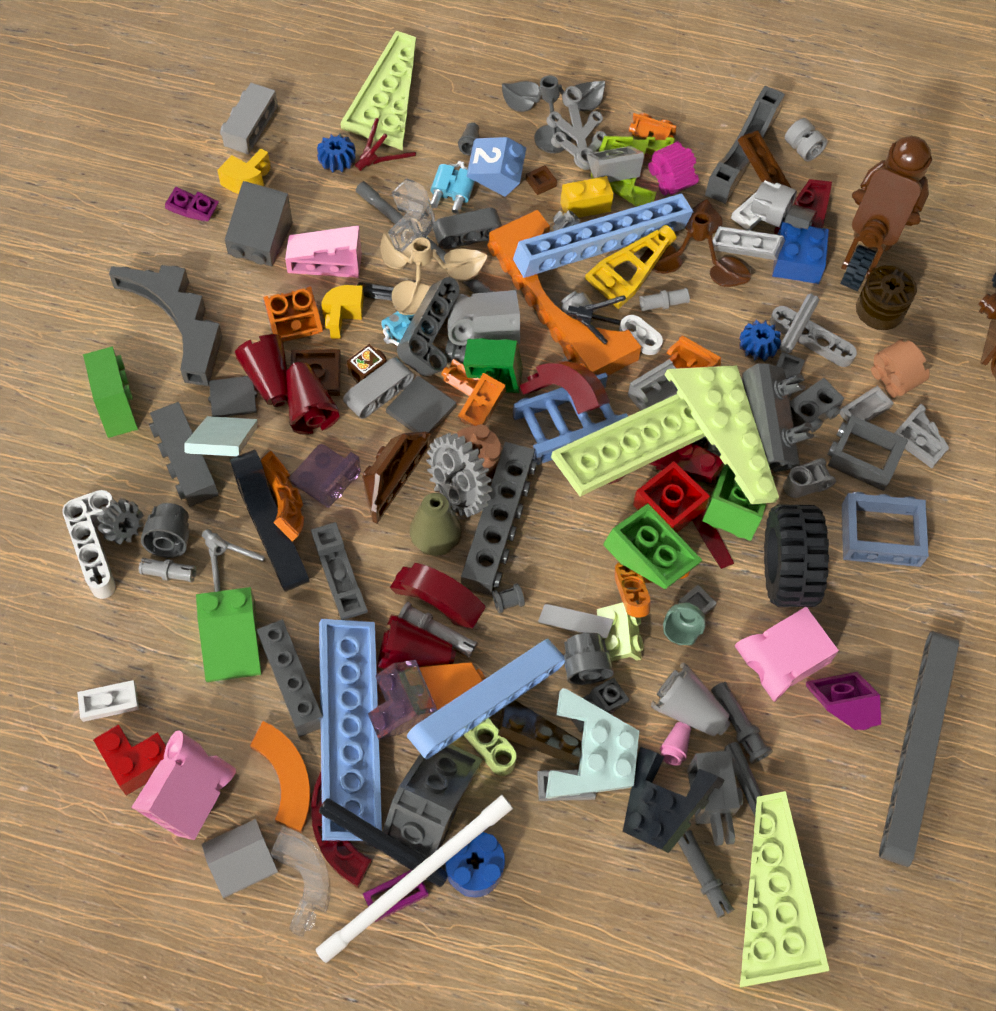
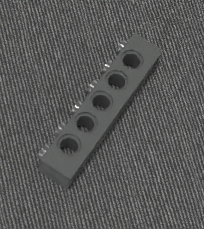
M508 442L504 444L492 480V491L488 493L491 500L487 501L488 506L483 508L461 575V584L469 590L491 596L494 587L499 588L503 574L499 572L501 564L506 565L510 549H506L508 541L513 542L517 527L513 525L516 518H521L524 504H521L522 496H528L531 482L527 480L529 474L534 475L538 460L534 459L535 449ZM518 472L520 475L513 476L510 473ZM511 494L513 497L505 498L502 495ZM504 516L507 519L500 521L497 520L495 517ZM496 538L499 542L490 543L488 539ZM482 561H489L492 565L485 567L480 563Z

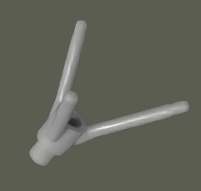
M209 529L202 533L211 557L215 592L221 591L217 556L224 553L226 549L260 561L265 559L262 555L223 540L217 533H212Z

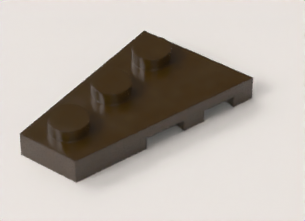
M516 700L502 708L498 736L574 766L577 765L581 758V740Z

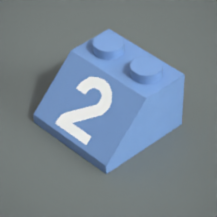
M508 137L476 138L473 142L466 177L506 197L520 184L526 147Z

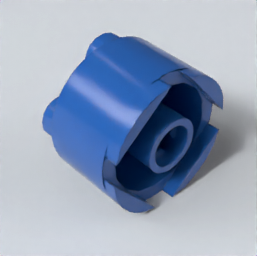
M482 832L446 862L447 879L461 894L473 898L482 897L493 891L501 881L505 866V856L497 839L491 834ZM477 859V862L480 863L479 869H473L471 860Z

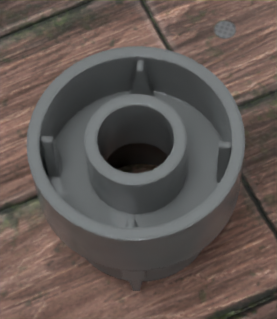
M163 503L157 507L154 506L142 532V546L148 552L164 558H175L184 554L190 537L188 512L182 506L173 503Z
M581 633L570 637L564 642L566 652L564 654V664L569 683L575 685L594 684L613 676L611 656L600 634Z

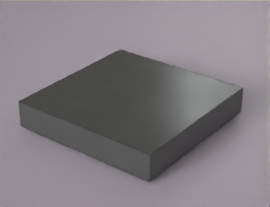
M417 376L386 408V413L412 432L426 431L431 434L456 408L457 402L420 376Z

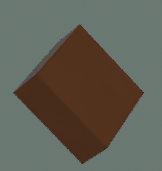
M546 165L526 174V181L537 195L557 187V179Z

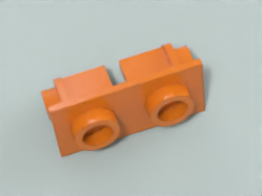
M633 113V123L629 127V132L633 136L644 139L652 132L654 133L652 137H655V140H666V137L674 138L676 126L668 120L662 119L658 121L652 119L646 113Z
M455 359L452 360L450 367H445L441 373L444 377L443 381L468 396L471 395L480 379L467 378L464 365Z

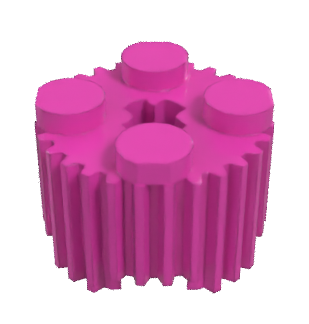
M677 141L653 153V162L648 164L649 171L652 176L656 175L659 190L664 196L676 194L698 183V174H695V169L693 168L694 164H696V157H694L691 149H685Z

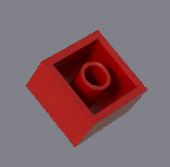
M673 461L636 491L633 506L639 510L649 504L678 533L705 511L710 496Z

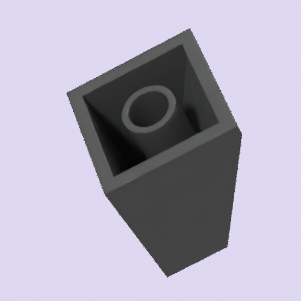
M243 181L225 236L228 254L235 258L251 260L259 265L273 266L293 224L288 193Z

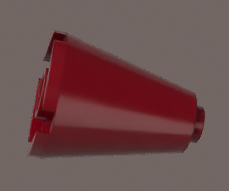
M277 334L259 336L260 341L252 343L250 339L235 350L236 359L268 405H273V407H280L288 402L284 342L281 336Z
M303 362L293 363L286 372L289 423L293 432L309 435L314 434L312 429L320 427L322 431L328 429L339 420L340 415L337 405L309 364Z
M390 615L387 625L391 627L383 635L378 657L380 662L378 668L405 669L454 663L456 650L452 649V643L398 615Z

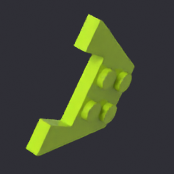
M604 136L599 151L632 146L642 151L644 156L646 153L653 155L655 151L673 144L675 138L666 137V140H655V137H647L646 140H633V137ZM637 177L609 182L614 193L635 206L655 201L657 192L634 186Z

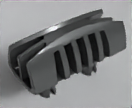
M758 363L743 372V386L770 470L772 469L774 473L790 470L800 466L797 442L814 437V434L807 433V431L813 429L810 423L806 422L794 427L789 394L804 390L806 386L799 383L805 379L801 374H796L786 379L784 368Z

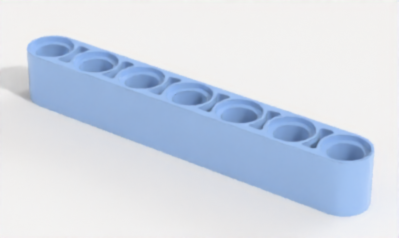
M545 639L419 722L409 731L407 738L425 759H429L558 671L565 663L564 655L549 639Z

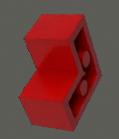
M118 724L93 739L117 784L126 796L145 785L159 762L164 759L166 745L158 732L139 744L132 746Z

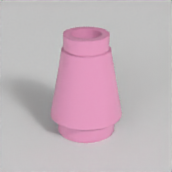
M677 722L660 747V755L664 756L663 761L665 763L679 766L682 761L686 760L691 732L689 725Z

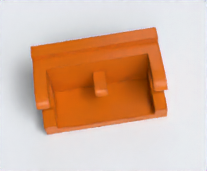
M683 335L667 351V354L671 356L669 359L673 362L672 364L676 369L721 366L720 356Z
M483 373L458 415L461 422L471 426L480 424L486 426L506 392V386Z

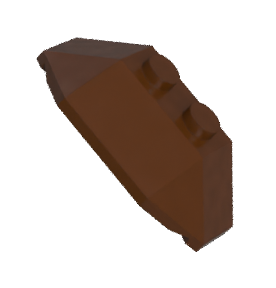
M426 431L403 433L390 439L386 446H382L379 449L374 464L372 466L369 465L365 469L362 479L374 523L378 524L430 448V433Z

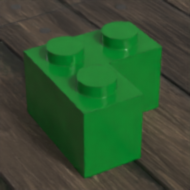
M467 339L463 362L467 378H481L482 374L485 373L506 386L505 393H519L523 365L517 341L510 339Z

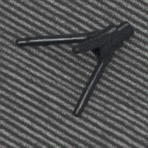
M626 296L615 297L593 305H586L585 307L579 305V308L569 305L567 315L576 317V320L581 321L582 324L588 327L605 345L608 341L591 324V319L620 325L621 320L594 314L593 311L624 301Z

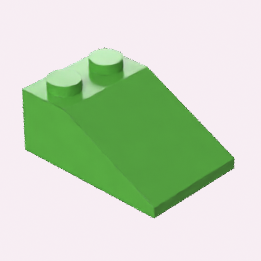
M726 464L721 470L702 521L710 524L712 527L723 529L739 538L751 541L763 517L766 503L751 504L736 482V475L730 466Z
M649 504L614 527L603 544L620 564L664 589L670 587L702 562V559Z
M251 587L196 594L197 619L206 682L262 675L255 599Z

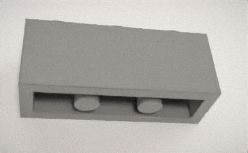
M250 83L248 88L242 92L240 101L237 106L232 108L229 119L221 126L220 134L225 147L246 154L251 152L278 107L275 90Z

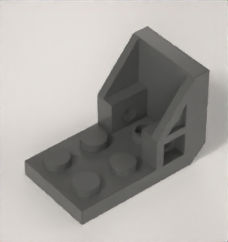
M452 744L429 759H425L420 753L398 787L392 800L383 832L427 859L442 846L454 820L459 803L479 770L483 759Z

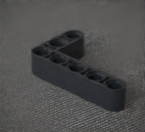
M254 449L231 458L230 463L239 492L284 592L310 582L293 541L273 523L276 520L278 508L269 491L265 472L257 451Z

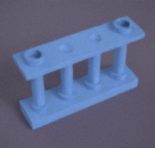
M607 374L596 375L604 388H606ZM563 387L530 399L523 398L515 403L513 407L514 420L525 417L537 444L533 445V449H535L534 459L538 460L537 465L553 460L551 458L553 451L628 417L627 413L619 416L615 415L608 403L600 407L606 420L596 424L592 423L587 412L577 413L570 394ZM567 402H571L583 428L573 432L569 431L557 407ZM548 410L560 436L550 440L546 439L534 415L535 413Z

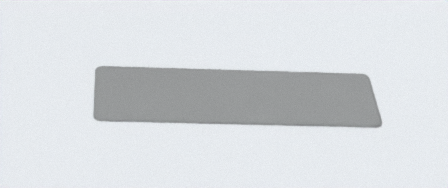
M545 604L538 622L581 633H598L602 638H607L613 624V619Z

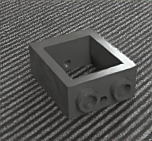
M851 415L848 423L842 422L836 436L841 437L839 442L833 441L827 455L831 456V459L827 466L884 491L895 472L908 440ZM850 433L890 450L883 469L842 452Z

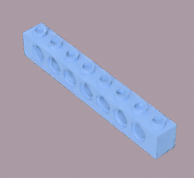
M681 193L519 241L513 260L523 278L626 247L659 230L663 225L669 226L674 232L685 229L693 210Z

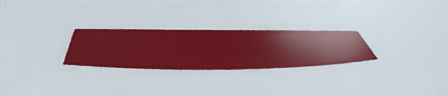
M705 509L692 521L719 567L722 569L733 565L734 561L717 529L702 521L706 512Z

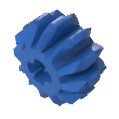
M341 133L337 137L330 134L329 138L323 137L322 143L318 144L317 157L324 170L330 168L332 173L335 170L343 172L344 168L350 169L351 163H355V145L349 137L343 138Z
M756 319L753 324L748 323L739 337L741 341L740 349L746 350L745 357L752 355L754 361L760 357L765 362L768 357L773 358L781 345V332L775 331V324L769 326L767 325V320L760 324Z

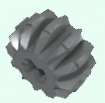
M120 498L118 502L110 500L109 508L102 507L104 514L97 516L98 521L101 522L97 527L103 533L104 538L108 541H114L116 544H121L123 540L131 542L133 534L140 536L137 529L145 525L140 520L144 515L138 509V505Z

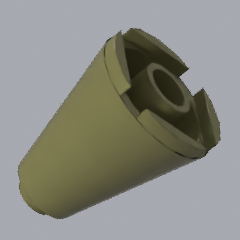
M431 493L425 496L410 524V537L414 546L416 545L424 554L439 556L449 553L460 542L462 533L461 523L447 498L440 493Z

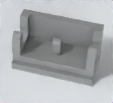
M670 359L630 383L628 397L640 411L663 401L664 398L678 391L673 381L669 382L665 376L667 369H676Z

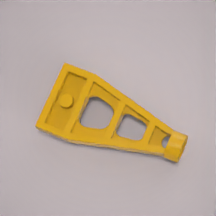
M663 225L659 230L601 260L585 275V279L608 300L623 295L626 296V300L613 304L620 309L637 293L666 248L677 239L676 234L669 226ZM647 246L654 253L647 262L643 263L634 254ZM625 261H630L637 267V272L629 281H625L614 271L617 265Z

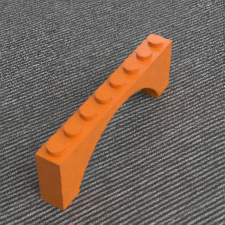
M538 210L489 232V243L487 244L489 252L492 256L498 258L502 270L505 273L508 272L511 276L515 288L522 291L527 304L535 309L540 322L543 325L546 324L550 330L551 337L562 346L564 355L568 360L588 368L595 375L606 373L607 376L639 360L642 347L628 329L622 332L596 328L608 341L604 345L588 327L564 313L549 299L541 286L538 274L523 278L513 260L518 242L549 233L550 225Z

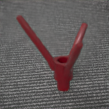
M375 118L363 154L359 156L361 159L355 166L361 172L372 163L377 164L416 156V152L378 157L375 152L385 141L387 134H383L371 148L379 119Z

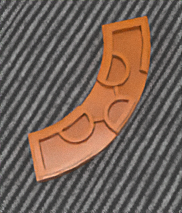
M269 451L261 459L266 479L271 485L277 500L278 513L273 523L293 541L299 536L304 525V516L301 514V507H303L302 499L298 489L293 488L288 479L290 474L272 451Z
M262 721L250 747L263 755L271 763L279 777L281 801L275 821L302 833L307 822L311 801L310 783L306 766L300 753L289 738L274 726Z

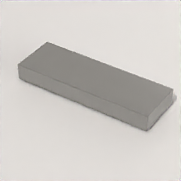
M719 226L712 241L715 251L777 260L785 239L782 235Z

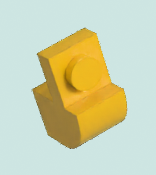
M260 149L247 163L231 155L217 170L220 184L239 194L243 181L264 186L262 176L267 175L271 168L269 154L265 150Z
M338 286L328 291L324 296L321 304L323 318H325V328L330 329L331 339H341L343 319L362 320L363 286Z

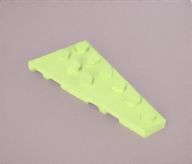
M737 365L667 369L665 373L666 378L669 382L673 381L678 389L677 394L681 400L685 399L692 410L691 415L711 445H716L721 453V460L725 465L728 464L736 475V482L750 503L776 502L779 495Z
M786 791L757 797L740 988L830 971Z

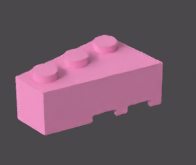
M359 226L289 235L285 258L287 272L359 278L362 256Z

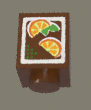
M368 344L347 360L348 374L359 383L385 364L387 359L382 351L379 349L375 350Z

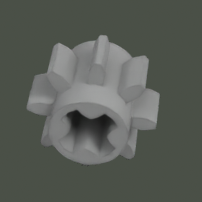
M560 210L553 217L555 225L552 228L556 231L580 224L581 221L572 211L568 210L566 213H563Z

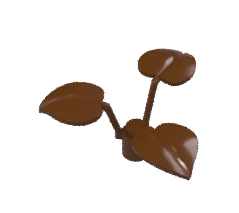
M708 199L692 208L693 213L685 226L687 236L681 248L676 252V249L669 245L652 269V271L662 274L675 272L682 266V259L679 256L682 255L690 238L693 237L696 241H704L707 238L712 262L715 265L710 269V277L716 284L724 287H733L748 283L751 280L749 270L738 259L728 256L723 257L720 261L716 259L712 235L716 233L719 226L722 227V218L712 207ZM648 248L640 257V260L643 263L647 262L654 252Z

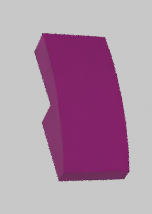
M175 186L165 203V209L188 218L209 221L219 201L198 191L196 195H193Z

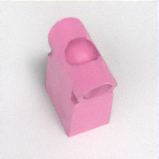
M807 607L769 628L763 634L749 636L735 644V648L746 664L758 673L761 685L773 702H776L790 686L795 685L830 664L839 651Z
M176 731L167 743L164 759L159 762L131 808L174 835L195 840L220 795V789L231 781L236 773V768L218 756H208L199 743L181 731Z

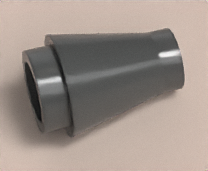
M468 123L458 141V147L464 155L471 156L473 142L476 138H479V126L476 123Z

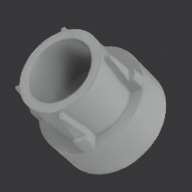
M765 180L761 183L753 199L751 214L780 228L794 203L797 190Z

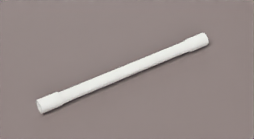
M503 795L499 796L478 817L345 927L332 934L316 948L318 956L325 963L330 961L347 947L351 940L489 826L498 822L513 809Z

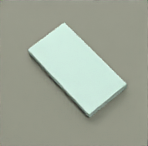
M207 416L185 442V452L190 454L238 456L256 431L257 419Z

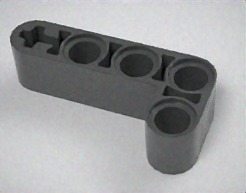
M446 277L431 285L397 346L399 358L419 374L426 377L443 371L447 366L445 354L432 343L460 291L458 282L452 277Z

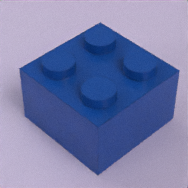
M782 222L778 235L784 236L785 242L777 260H774L772 277L819 284L826 267L829 229L809 226L807 230L795 228L789 223Z

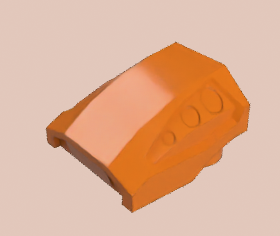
M311 286L295 292L292 291L291 293L276 294L270 296V298L268 296L263 297L272 333L280 335L283 342L323 333Z

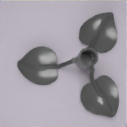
M552 75L543 77L540 81V86L529 81L512 84L502 83L505 102L512 110L518 112L531 110L534 102H540L542 96L543 100L549 103L551 113L554 111L553 103L557 101L560 94L563 95L564 93L562 85L558 84V79ZM593 81L575 85L582 93V98L577 104L579 111H591L601 104L605 90V81ZM549 125L540 127L534 135L536 146L550 154L560 153L565 150L563 147L556 148L552 145L551 139L556 132L564 133L566 139L570 142L572 138L559 127L552 128Z

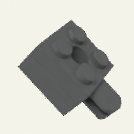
M730 750L696 753L687 769L690 788L699 769L725 780L719 790L714 788L707 797L709 803L703 810L699 808L694 814L696 825L711 824L715 846L723 845L724 839L727 845L734 844L735 832L732 818L739 810L740 805L743 804L741 788L736 787L735 777L738 775L737 762L731 758Z

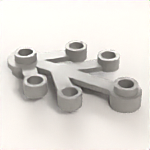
M569 86L564 91L562 100L569 109L572 125L555 111L549 114L546 121L550 127H559L573 138L577 146L568 141L562 132H556L551 139V143L554 147H563L572 154L574 162L579 168L589 170L587 154L596 152L601 146L604 136L607 135L602 131L596 132L589 147H587L585 139L594 127L599 126L603 116L600 112L593 111L589 115L587 123L582 127L577 105L582 98V93L577 87Z

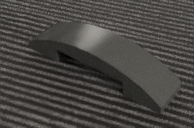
M334 522L311 529L315 546L341 620L368 613L348 560L337 523Z

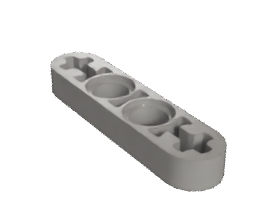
M785 306L776 307L772 312L770 324H775L776 330L786 335L790 328L789 325H791L796 317L797 312ZM781 316L785 317L782 321L778 319ZM811 320L808 321L805 328L809 333L801 334L797 342L838 366H850L856 357V348L851 343ZM824 338L829 342V346H821L817 340ZM844 352L848 354L845 357L841 356Z

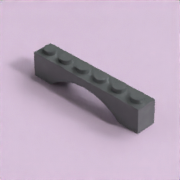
M768 86L763 87L736 141L726 156L718 162L709 177L705 196L724 204L727 203L750 164L749 159L737 140L741 136L757 130L764 140L780 113L785 96L784 93Z

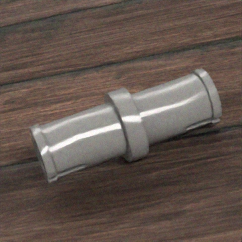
M687 288L670 292L662 290L659 294L640 296L639 302L642 312L657 308L665 310L669 309V306L689 303L690 297Z
M143 557L141 559L142 562L139 564L140 574L162 577V580L177 579L193 582L196 577V566L177 564L169 559L158 561Z

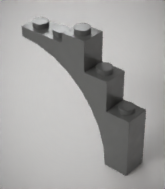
M161 265L160 271L157 273L151 270L143 271L129 267L111 266L109 276L114 288L133 292L150 300L162 308L176 324L182 334L183 357L180 370L184 383L209 386L223 336L219 323L210 320L203 321L206 309L202 295L186 293L189 285L186 269L179 266Z

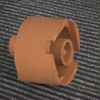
M900 339L874 356V366L871 367L872 375L875 379L883 381L886 385L887 393L892 398L906 394L929 379V368L925 370L923 363L926 361L923 353L909 340L903 342L904 339Z
M482 424L461 429L457 432L458 437L464 436L466 443L472 442L473 451L479 450L478 458H484L482 465L489 469L485 474L492 480L501 456V444L498 437L487 426Z

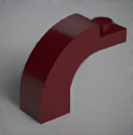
M558 361L539 365L536 367L538 373L528 376V382L519 385L523 395L537 392L552 384L559 385L570 394L578 414L592 411L610 403L607 392L597 376L588 368L570 361Z
M414 563L412 568L403 566L389 587L395 594L416 597L430 603L456 626L473 629L486 608L480 599L461 583L443 572L419 563Z

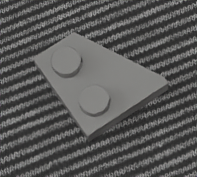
M920 404L894 434L907 439L908 442L905 449L930 468H933L949 447L944 438L939 435L935 423H930L925 415L926 408L924 405Z

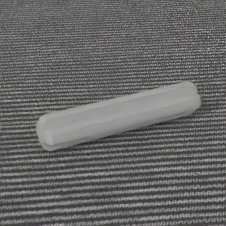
M813 294L807 295L781 342V351L786 353L792 352L819 302L818 296Z

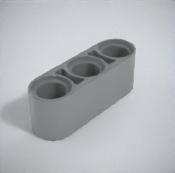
M392 358L352 387L345 394L343 402L360 419H364L404 390L413 381L414 374L398 358Z

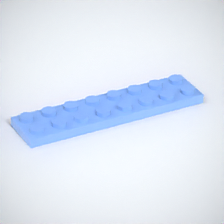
M321 619L319 622L320 712L323 716L321 720L322 803L329 798L382 831L375 622ZM322 815V840L363 841Z

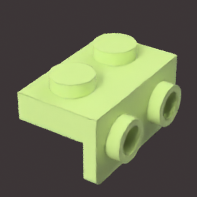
M623 603L597 609V616L613 619L608 637L602 638L611 656V661L632 657L636 661L641 660V651L644 649L638 626L641 624V618L628 615Z

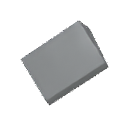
M632 146L587 154L593 178L607 176L609 182L640 177L644 153Z
M256 819L201 844L208 867L223 898L278 873Z

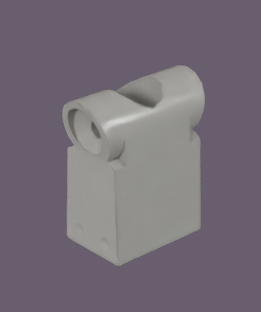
M516 290L475 293L471 297L458 294L447 315L448 336L453 344L464 346L467 345V339L477 338L488 340L510 339L520 344V311Z

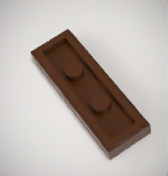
M758 130L743 135L737 140L761 182L766 180L792 188Z

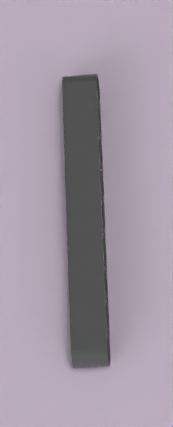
M930 631L924 646L879 849V858L905 867L911 865L916 851L959 647V639L935 631Z

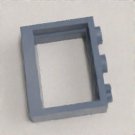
M862 492L848 493L842 503L843 560L921 567L929 557L926 500L910 496L898 498L887 494L876 496L865 495ZM856 510L913 515L914 545L857 540Z

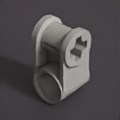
M820 458L792 468L783 484V489L788 496L799 498L814 492L827 490L836 483V479L829 474L825 466L827 463L825 459Z

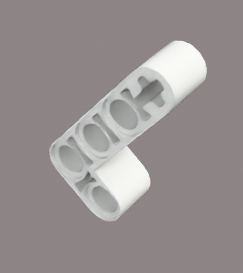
M98 490L72 499L63 507V516L85 581L93 595L100 599L110 597L116 588L96 527L101 523L98 521L97 516L104 514V511L98 508L104 504H108L106 507L109 508L110 500H113L111 494L105 490ZM82 513L81 516L73 518L76 514ZM90 535L87 539L81 540L83 536ZM98 557L96 561L88 563L91 558ZM98 575H101L103 583L99 584V581L96 577Z

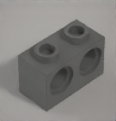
M825 378L821 379L790 401L794 427L808 422L813 427L809 431L815 432L822 426L823 421L827 418L832 420L841 412L840 406L844 397Z

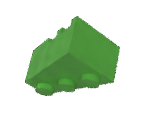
M113 346L83 354L93 400L107 437L110 438L138 430L130 400H133L128 385L129 381L126 372L123 370L125 366L121 355L116 356Z

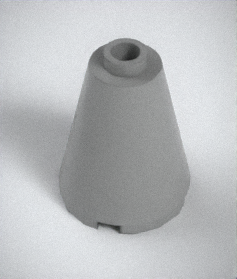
M685 663L680 664L683 670L680 673L676 670L671 673L657 692V695L660 697L658 703L652 701L651 707L655 711L708 735L715 736L717 733L722 735L731 723L728 721L729 713L692 669Z

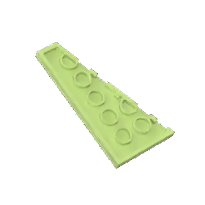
M399 31L394 33L341 121V129L369 138L374 120L378 118L379 122L373 140L378 141L383 134H387L383 144L403 150L416 37Z

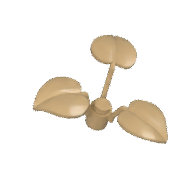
M384 232L381 239V256L388 267L402 269L407 263H416V283L403 281L397 284L392 291V302L398 312L403 315H414L430 286L420 285L421 266L428 265L432 257L436 259L442 268H448L449 277L462 282L476 277L487 260V255L482 252L470 249H454L445 254L444 263L437 255L436 250H431L430 241L426 238L420 237L413 240L407 236Z

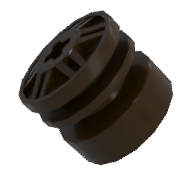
M885 265L875 268L869 274L856 302V312L860 320L867 326L877 330L896 328L902 323L917 293L916 282L908 272L899 267Z

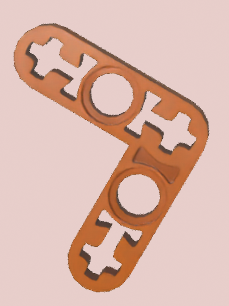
M620 562L615 565V581L627 614L636 618L647 616L650 613V596L645 583H652V581L620 564ZM689 571L687 574H685L683 577H681L680 579H683V578L688 577L689 574H690V571Z

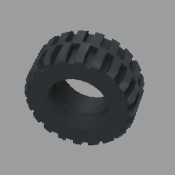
M778 504L769 511L765 529L764 575L768 598L777 607H815L822 602L825 596L824 591L827 588L829 572V539L827 538L828 530L825 524V516L823 511L815 505Z

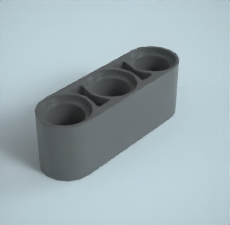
M485 208L440 218L433 223L432 228L438 246L445 250L488 241L489 232L501 227L502 224L495 208Z

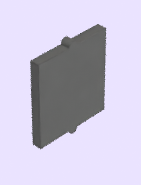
M248 376L209 381L210 396L208 401L211 403L212 417H229L257 413L255 400L257 392L254 391V384Z

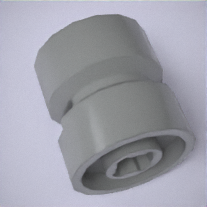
M806 118L796 121L788 129L784 137L785 141L793 149H797V153L807 162L819 156L828 143V140L820 131H815V126Z

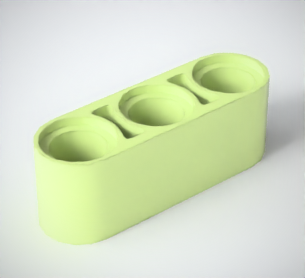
M489 718L463 735L495 774L506 776L514 770L516 752L506 738L498 736V729ZM486 733L492 736L493 740L489 743H483L478 737ZM506 755L511 761L506 765H502L496 761V757Z

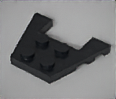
M640 746L635 768L634 786L631 787L622 832L669 853L691 826L689 820L699 808L702 810L709 803L707 797L714 788L719 790L725 780L699 769L685 797L653 784L664 756Z

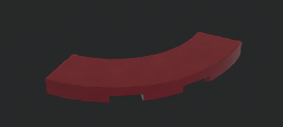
M320 772L311 802L312 827L315 839L321 853L332 869L348 883L359 888L372 860L359 852L350 841L322 840V815L319 813L322 805Z

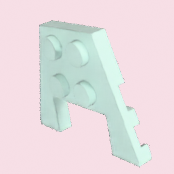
M562 688L559 692L557 715L584 721L578 776L553 770L549 772L546 798L551 799L589 792L626 789L634 786L639 730L573 692Z

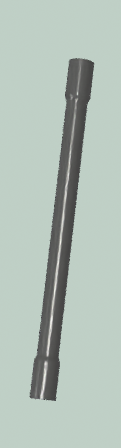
M364 181L357 186V194L370 205L377 208L413 240L420 237L428 239L431 250L435 249L437 255L445 263L444 256L446 252L380 197L378 192ZM475 277L469 281H463L474 294L493 292L481 280Z

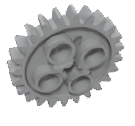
M448 433L434 439V442L430 444L431 449L427 451L431 458L426 459L427 463L431 465V468L427 469V471L433 475L430 481L436 484L434 491H439L444 495L454 512L459 511L460 516L466 514L469 517L483 511V508L488 506L487 501L491 500L488 493L492 491V488L487 485L488 482H491V478L485 474L489 469L482 465L484 458H478L479 450L473 451L472 442L466 443L465 437H458L457 433L452 435Z

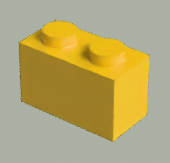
M607 176L562 184L560 203L564 213L570 210L578 218L611 212L613 191Z

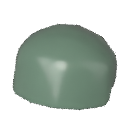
M688 602L673 605L667 611L664 618L663 631L665 636L671 642L678 645L694 644L696 639L705 630V614L697 606Z

